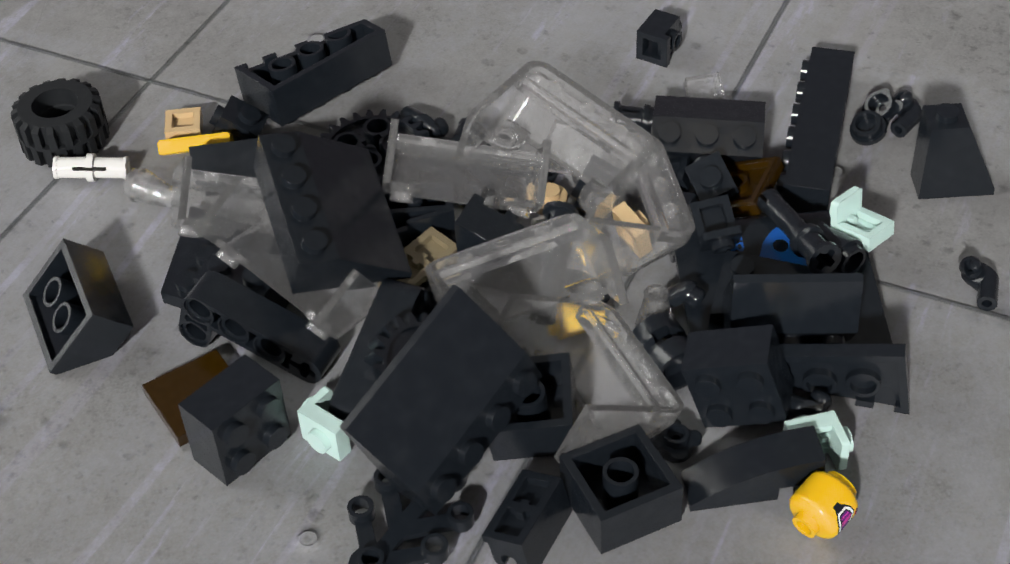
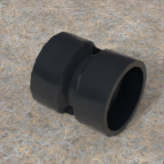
M667 312L656 313L647 317L634 328L630 336V347L641 363L646 366L647 371L660 389L676 391L687 386L681 372L687 342L685 330L676 318Z

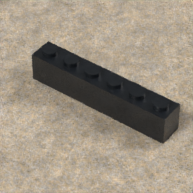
M812 47L810 60H803L800 81H798L796 91V103L793 104L791 125H796V127H788L786 148H791V150L784 149L782 163L784 168L782 172H786V174H780L776 185V190L797 213L828 210L855 54L853 51Z

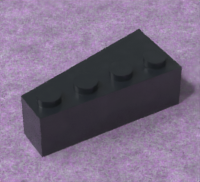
M363 19L325 33V40L321 42H308L306 40L294 45L296 51L281 57H277V54L274 52L263 56L262 64L248 68V65L244 63L234 67L244 102L269 114L268 118L280 126L295 122L298 117L314 108L323 106L330 99L350 91L355 85L378 75L380 71L392 65L385 30Z

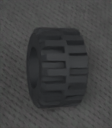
M59 78L54 81L48 80L43 82V84L30 87L29 91L23 92L18 97L19 100L15 101L12 105L11 118L22 151L28 160L35 161L37 165L43 166L48 164V167H52L54 156L86 157L87 153L97 154L98 149L103 148L107 143L106 139L109 138V126L99 92L86 81L80 82V79L74 78L66 80V78Z

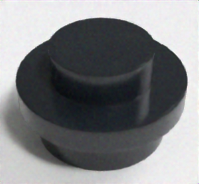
M865 110L856 114L850 125L852 139L857 144L864 146L878 143L887 132L885 119L872 110Z

